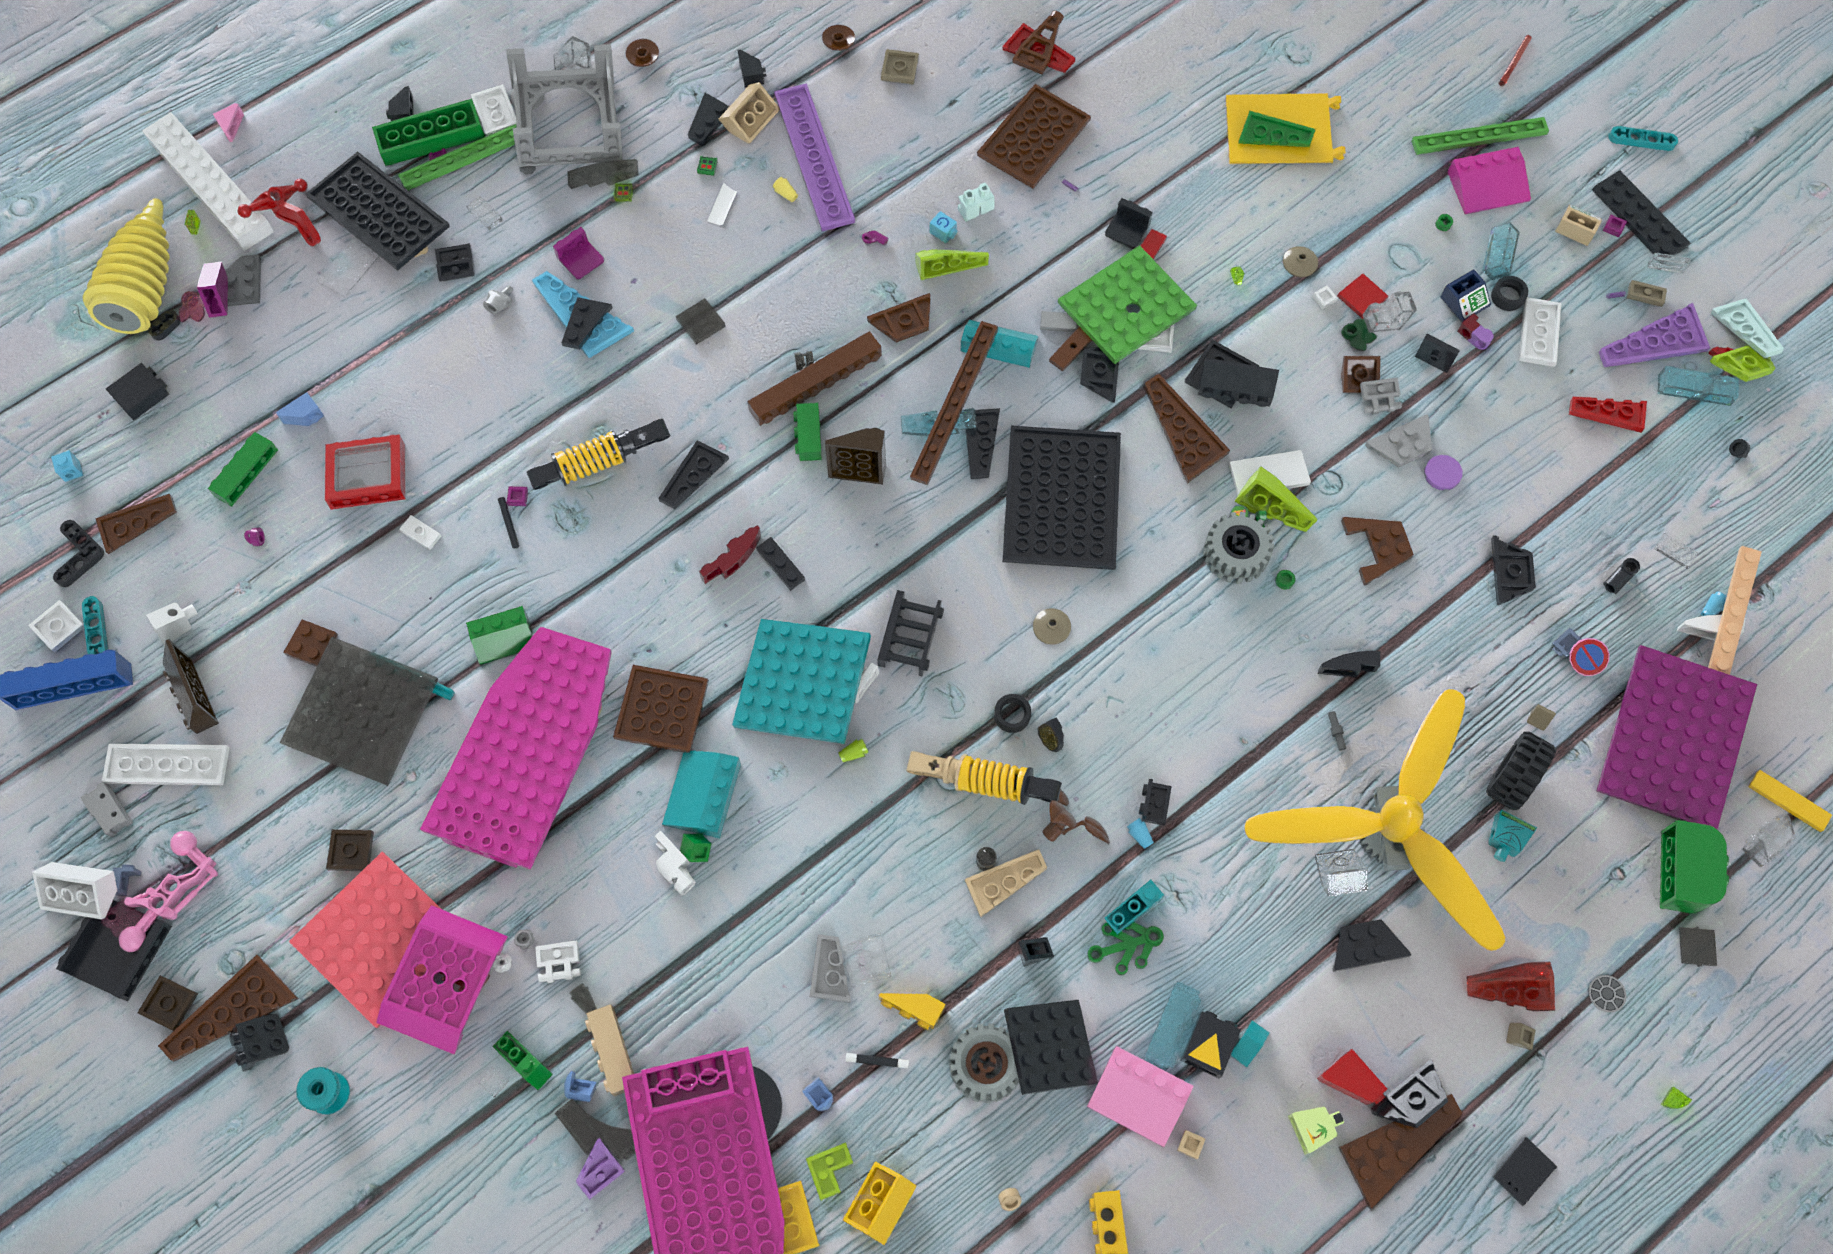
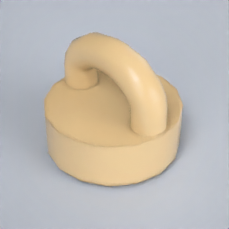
M1007 1188L998 1196L1002 1209L1006 1211L1017 1209L1022 1202L1016 1188Z

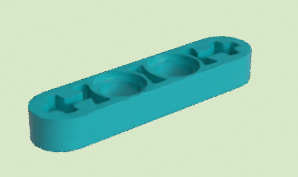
M1623 126L1613 127L1608 135L1609 140L1615 144L1664 151L1673 150L1679 141L1678 137L1672 133ZM1631 135H1636L1639 139L1634 140L1631 138ZM1648 137L1654 138L1656 142L1649 141Z
M94 596L86 597L82 602V614L87 654L103 653V651L109 650L103 604ZM92 603H95V605H93L92 611L89 607L92 606ZM93 619H99V623L96 626L90 627V622ZM95 636H101L100 642L92 644V639Z

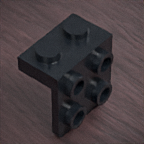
M1121 198L1118 203L1117 213L1107 227L1105 236L1131 249H1135L1151 224L1153 212L1145 207L1134 204L1130 200Z
M275 1013L235 1024L229 1035L230 1044L235 1046L237 1052L235 1054L236 1063L238 1066H241L243 1072L251 1070L255 1062L285 1054L289 1050L280 1018Z

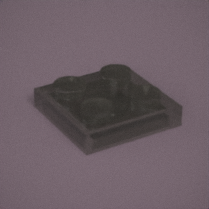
M705 298L676 316L678 323L696 345L726 327L725 322Z

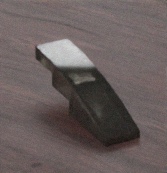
M637 159L615 160L567 171L568 186L571 189L585 184L593 187L604 182L608 186L638 176Z

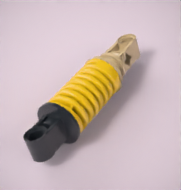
M911 751L906 769L911 774L943 779L945 784L954 783L955 790L959 792L965 790L970 793H980L984 796L987 794L989 797L994 796L998 799H1010L1013 802L1018 800L1022 805L1027 804L1029 797L1049 803L1052 800L1058 801L1062 783L1057 780L1034 777L1032 767H1021L1018 769L1016 765L1011 767L1010 764L1003 765L1002 762H998L996 765L995 761H990L989 763L987 759L981 761L980 758H976L974 761L973 757L967 754L962 755L960 760L952 756L945 759ZM938 764L939 768H935V770H933L932 768L936 767Z

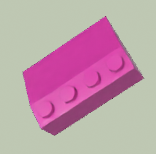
M1519 147L1454 159L1447 172L1464 214L1524 203L1531 200L1525 161Z

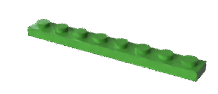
M1539 117L1414 136L1411 142L1415 154L1419 155L1543 136L1548 134L1549 128L1545 118Z
M512 125L402 172L398 176L404 188L411 190L515 145L513 128H517V125Z

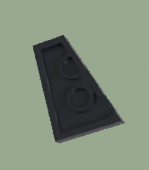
M577 297L561 342L562 346L580 350L593 334L594 328L603 321L605 314L611 311L613 308L612 304Z

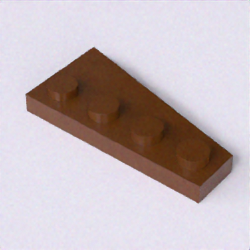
M166 494L95 518L106 553L110 554L174 515L177 513L172 495Z

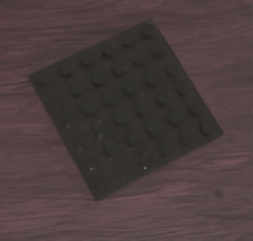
M331 637L285 730L280 744L388 786L439 679L428 673Z

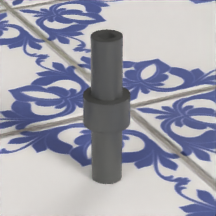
M1329 712L1328 717L1332 726L1330 728L1332 736L1335 737L1339 751L1345 750L1346 745L1342 735L1344 734L1342 725H1339L1336 712Z

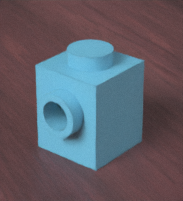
M70 450L51 457L55 472L65 482L84 476L80 461Z

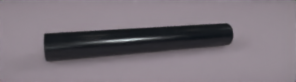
M505 497L498 498V503L511 546L515 549L519 547V542Z

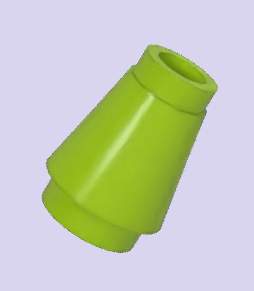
M863 739L854 740L838 752L843 763L865 757V754L869 753Z

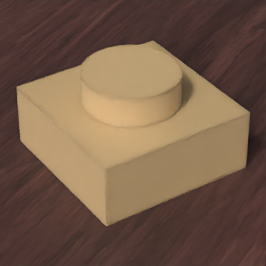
M1185 1130L1177 1151L1197 1160L1205 1138Z

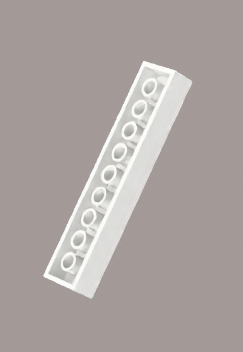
M172 112L142 130L155 150L244 251L274 232L260 211L252 212L248 218H242L238 215V207L241 204L249 205L251 201Z

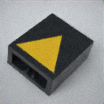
M1202 1011L1197 1018L1180 1061L1220 1079L1224 1074L1241 1029L1237 1028V1024L1232 1021L1225 1020L1224 1022L1218 1019L1216 1014L1210 1011Z

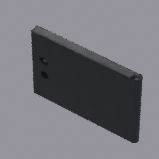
M1525 1137L1523 1142L1493 1175V1178L1524 1206L1550 1174L1557 1169V1166L1533 1142Z

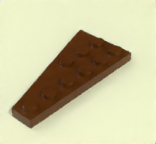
M1159 373L1145 382L1144 388L1187 484L1230 453V449Z
M256 955L163 1040L158 1047L174 1062L230 1034L235 1024L266 1016L299 998L259 955Z
M1452 1094L1447 1096L1448 1102L1418 1128L1393 1121L1339 1147L1369 1209H1372L1463 1114Z

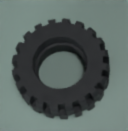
M1524 731L1512 745L1494 773L1486 790L1488 796L1511 810H1519L1534 792L1552 763L1556 753L1554 745L1530 731Z

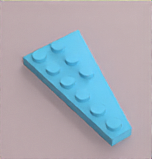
M548 271L532 279L534 286L566 328L577 297L589 299L586 296L580 295L574 288L565 285L563 281ZM607 312L603 317V321L594 328L593 334L581 349L588 358H591L633 333L634 329L630 325L621 322V319L618 317H614Z

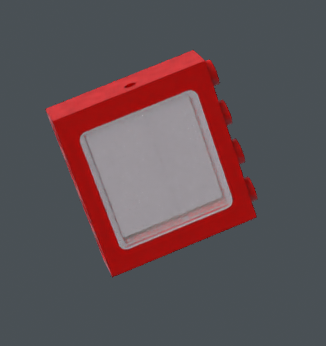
M400 434L325 444V501L331 510L406 499L405 444Z

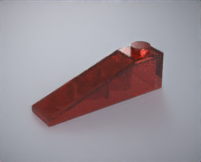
M1527 962L1466 976L1467 996L1491 1002L1497 1000L1505 1002L1508 1006L1514 1007V1005L1525 1007L1529 1011H1555L1554 973L1551 962Z

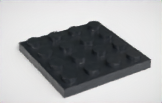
M1079 999L1004 1009L1022 1095L1098 1083Z

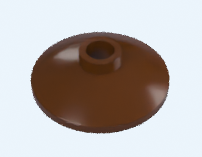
M833 25L824 30L822 41L829 49L845 50L854 44L855 33L848 26Z
M637 39L627 46L625 54L630 64L637 67H646L658 59L659 49L656 43L649 39Z

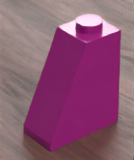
M222 262L204 264L197 289L209 318L227 316L228 276Z

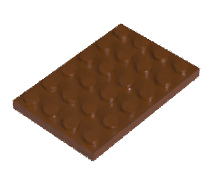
M1034 84L977 151V156L1034 189L1090 122L1091 116Z

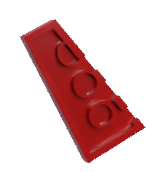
M1023 22L1002 46L1003 50L1016 54L1020 45L1035 30ZM1036 42L1030 47V50L1043 54L1046 45ZM1055 44L1050 63L1047 67L1065 73L1075 62V57Z
M1573 396L1570 401L1569 415L1642 433L1645 429L1647 401L1641 400L1639 403L1632 402V400L1624 399L1623 402L1609 398L1603 401L1592 397Z

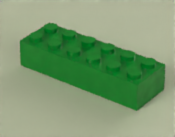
M472 98L372 127L378 150L385 166L485 137Z

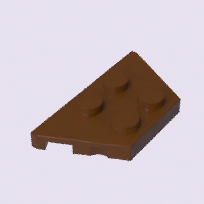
M931 294L922 295L867 316V321L896 343L929 331Z

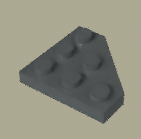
M259 254L241 256L225 270L228 276V306L260 303L261 257Z

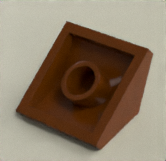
M1343 356L1341 371L1343 393H1361L1360 384L1362 382L1380 380L1381 356Z

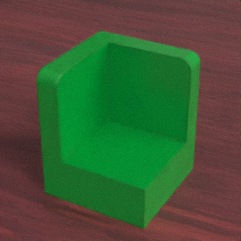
M700 833L683 834L680 852L689 862H708L712 843Z

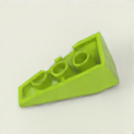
M1262 466L1248 479L1235 499L1237 504L1245 507L1251 513L1255 514L1258 511L1266 510L1268 519L1272 520L1274 518L1283 521L1284 525L1306 532L1318 520L1276 476Z

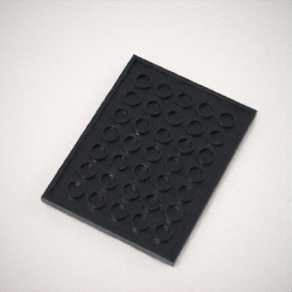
M1011 425L1002 562L1116 569L1121 433Z

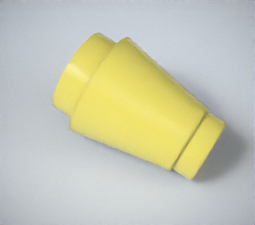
M780 177L774 182L773 188L776 193L790 202H794L797 199L798 194L786 178Z

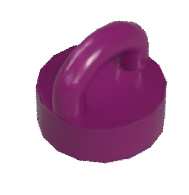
M260 527L251 528V530H247L244 533L245 540L253 546H262L265 542V534Z

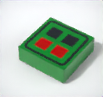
M700 156L697 173L714 176L718 163L717 158Z

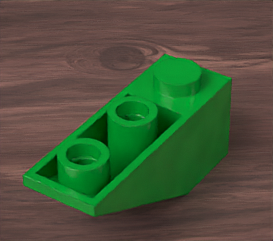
M506 1031L492 1046L537 1090L553 1075L509 1031Z

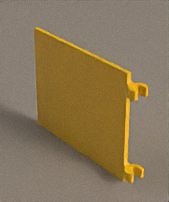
M1328 93L1226 95L1229 164L1333 163V157L1337 160H1343L1346 153L1345 147L1332 148L1329 107L1335 110L1340 109L1341 96L1328 98ZM1249 111L1316 129L1310 147L1238 143Z

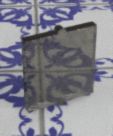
M1680 927L1681 963L1697 965V967L1702 965L1717 966L1715 930L1700 929L1699 927Z

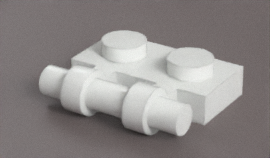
M577 940L536 946L537 967L546 969V973L538 974L539 982L547 981V983H553L555 980L565 978L566 980H572L573 977L581 976L580 968L572 969V963L580 962ZM564 965L563 971H553V966Z

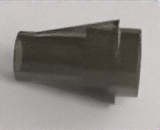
M582 983L569 992L571 995L570 999L585 1014L597 1010L588 986L585 987Z

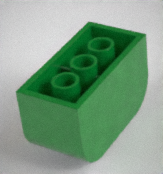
M1677 820L1661 830V909L1698 913L1723 899L1729 883V876L1727 875L1729 856L1727 855L1726 840L1716 828L1705 824Z

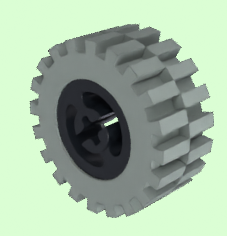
M1232 512L1228 518L1226 514L1221 516L1220 521L1216 520L1210 528L1204 544L1203 555L1207 556L1205 559L1206 565L1211 564L1210 571L1212 573L1217 571V577L1220 579L1223 576L1227 577L1226 582L1229 583L1233 579H1236V584H1242L1243 579L1247 583L1252 581L1253 576L1255 579L1258 578L1261 572H1264L1273 554L1274 544L1272 542L1274 538L1273 534L1268 535L1270 528L1268 526L1263 528L1264 521L1261 519L1258 522L1255 521V515L1251 514L1249 518L1245 517L1246 512H1240L1239 516ZM1226 542H1230L1231 545L1229 548ZM1249 543L1251 544L1252 550L1248 549Z

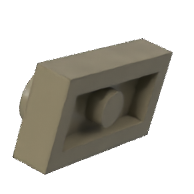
M1631 280L1627 298L1662 307L1665 304L1667 288Z

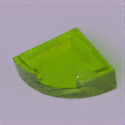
M1240 266L1232 267L1230 273L1235 285L1241 284L1244 271Z
M1673 1086L1669 1089L1660 1105L1669 1109H1679L1687 1106L1692 1099Z

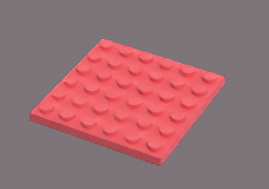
M382 851L289 942L375 1028H378L380 1024L376 1022L382 1000L419 922L431 905L437 908L440 907ZM423 964L415 968L417 976H423L426 973V967Z

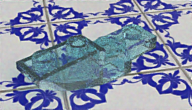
M974 408L961 411L951 435L960 434V430L976 428ZM937 410L901 416L902 434L929 436L938 416Z

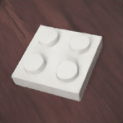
M61 600L57 601L28 625L54 653L84 629V624Z

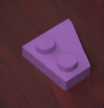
M600 1138L596 1141L576 1179L577 1185L589 1200L625 1172Z

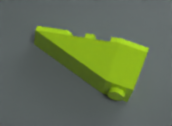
M931 249L915 253V264L920 280L978 268L989 263L988 252Z

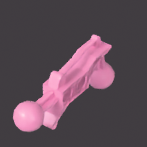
M189 831L177 832L171 838L170 847L176 855L188 856L198 866L191 873L181 876L168 874L156 890L148 888L146 893L139 894L133 898L127 897L124 900L128 907L148 909L135 926L127 927L120 933L119 945L124 951H138L146 939V932L159 916L163 919L175 920L178 916L177 914L213 877L218 875V872L214 869L217 863L210 857L207 858L197 848V838L193 833ZM173 884H177V888L174 891H170V887ZM200 884L195 890H192V891L174 908V906L178 903V901L182 898V896L185 894V892H186L187 890H189V889H191L192 887H194V886ZM164 901L163 906L156 909L157 903Z

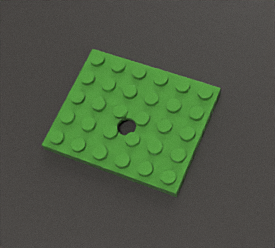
M1140 245L1058 299V304L1114 364L1197 308V304ZM1130 304H1135L1139 306L1140 312L1137 314L1135 312L1129 313L1126 307Z

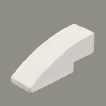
M1707 615L1686 620L1677 628V631L1715 641L1722 615ZM1744 618L1741 634L1744 632L1746 618Z

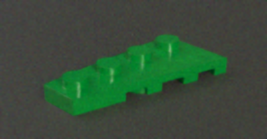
M1249 111L1238 144L1310 147L1316 129Z

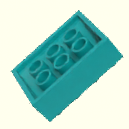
M683 752L662 825L720 839L741 767L739 757L717 752Z

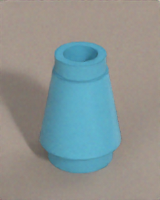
M1721 592L1712 594L1701 615H1717L1724 609L1727 596Z
M1138 818L1127 826L1128 833L1144 849L1154 843L1145 821L1142 822Z

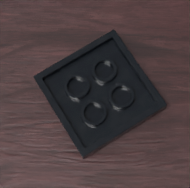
M1212 339L1186 377L1184 383L1198 390L1200 375L1206 358L1253 366L1259 365ZM1213 398L1231 409L1236 401H1223Z

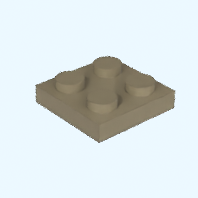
M886 49L881 80L914 84L919 53Z

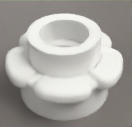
M501 952L499 956L497 955L492 967L498 973L508 971L512 966L511 956Z

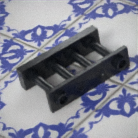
M897 590L878 655V666L885 668L886 663L890 661L919 667V676L923 677L924 671H928L930 660L927 658L938 618L942 619L944 608L941 607L942 600H938L936 608L909 602L905 599V592ZM910 609L934 615L932 623L929 625L904 619L900 616L901 610ZM904 626L929 632L927 641L922 642L898 636L895 633L896 628ZM898 643L923 649L922 659L895 654L890 650L891 645Z

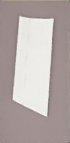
M725 183L721 187L708 218V222L717 225L724 224L737 192Z

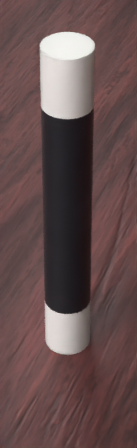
M846 1053V1062L907 1069L909 1066V1060Z

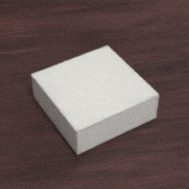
M1328 286L1323 287L1312 295V298L1322 310L1337 302L1338 299Z

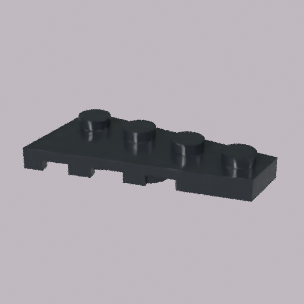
M1000 408L964 411L970 479L989 478Z
M697 440L659 496V502L676 509L729 460V456Z

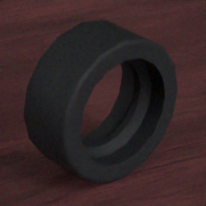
M1511 275L1504 276L1493 287L1491 298L1498 308L1505 311H1515L1521 308L1528 297L1529 290L1527 284L1522 279ZM1511 287L1518 292L1520 298L1518 300L1507 299L1501 294L1500 288Z
M1007 694L997 701L994 709V720L1000 729L1008 733H1017L1028 726L1031 719V706L1023 696ZM1015 703L1023 708L1024 717L1019 723L1010 724L1003 720L1001 710L1006 704Z

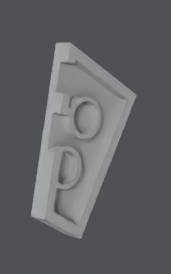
M818 934L809 995L811 998L851 1002L839 937Z

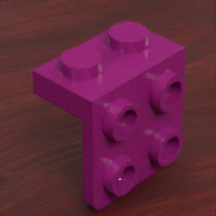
M582 227L572 231L567 237L559 240L553 246L556 258L577 280L604 263L603 256L590 244Z

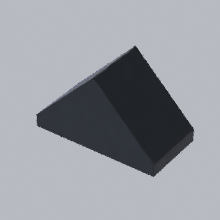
M1047 937L1018 942L1017 949L1024 967L1054 957Z

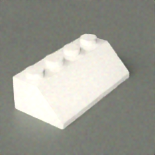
M51 862L32 872L41 910L103 919L106 917L117 892L114 871Z

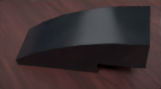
M1360 651L1340 655L1322 663L1318 669V674L1356 678L1360 671L1376 672L1380 667L1381 651Z

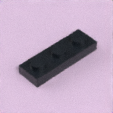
M772 537L756 547L757 552L790 591L805 581L804 575Z

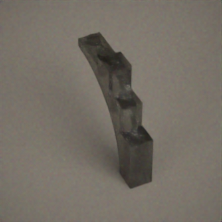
M573 1099L555 1112V1115L585 1154L589 1155L596 1141L600 1138L621 1161L623 1159L627 1161L635 1155L631 1129L610 1126L596 1120L587 1114Z

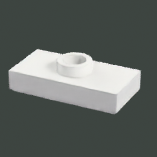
M412 515L399 529L403 534L428 550H431L442 537L440 533Z

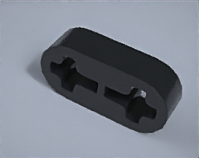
M168 310L150 325L148 333L154 340H163L179 326L181 318L175 311Z

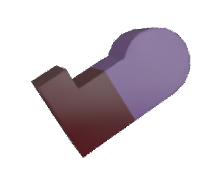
M1473 313L1462 322L1457 332L1476 348L1483 350L1490 345L1493 333L1491 330L1480 325L1477 322L1479 317Z

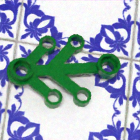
M1135 922L1124 930L1131 929L1142 936L1134 938L1122 931L1116 934L1112 928L1110 933H1106L1104 927L1108 926L1111 928V926L1105 923L1101 929L1104 936H1113L1123 942L1104 948L1094 945L1089 948L1087 957L1092 963H1099L1105 956L1126 950L1121 961L1115 967L1118 975H1125L1136 947L1145 944L1141 955L1134 962L1136 968L1144 969L1147 966V959L1152 948L1159 946L1163 942L1164 934L1156 926L1145 928ZM1150 934H1155L1157 939L1151 940ZM1097 952L1099 954V958H1093L1092 953ZM1139 959L1145 962L1143 966L1138 965L1137 961ZM1123 965L1125 971L1120 972L1118 966Z

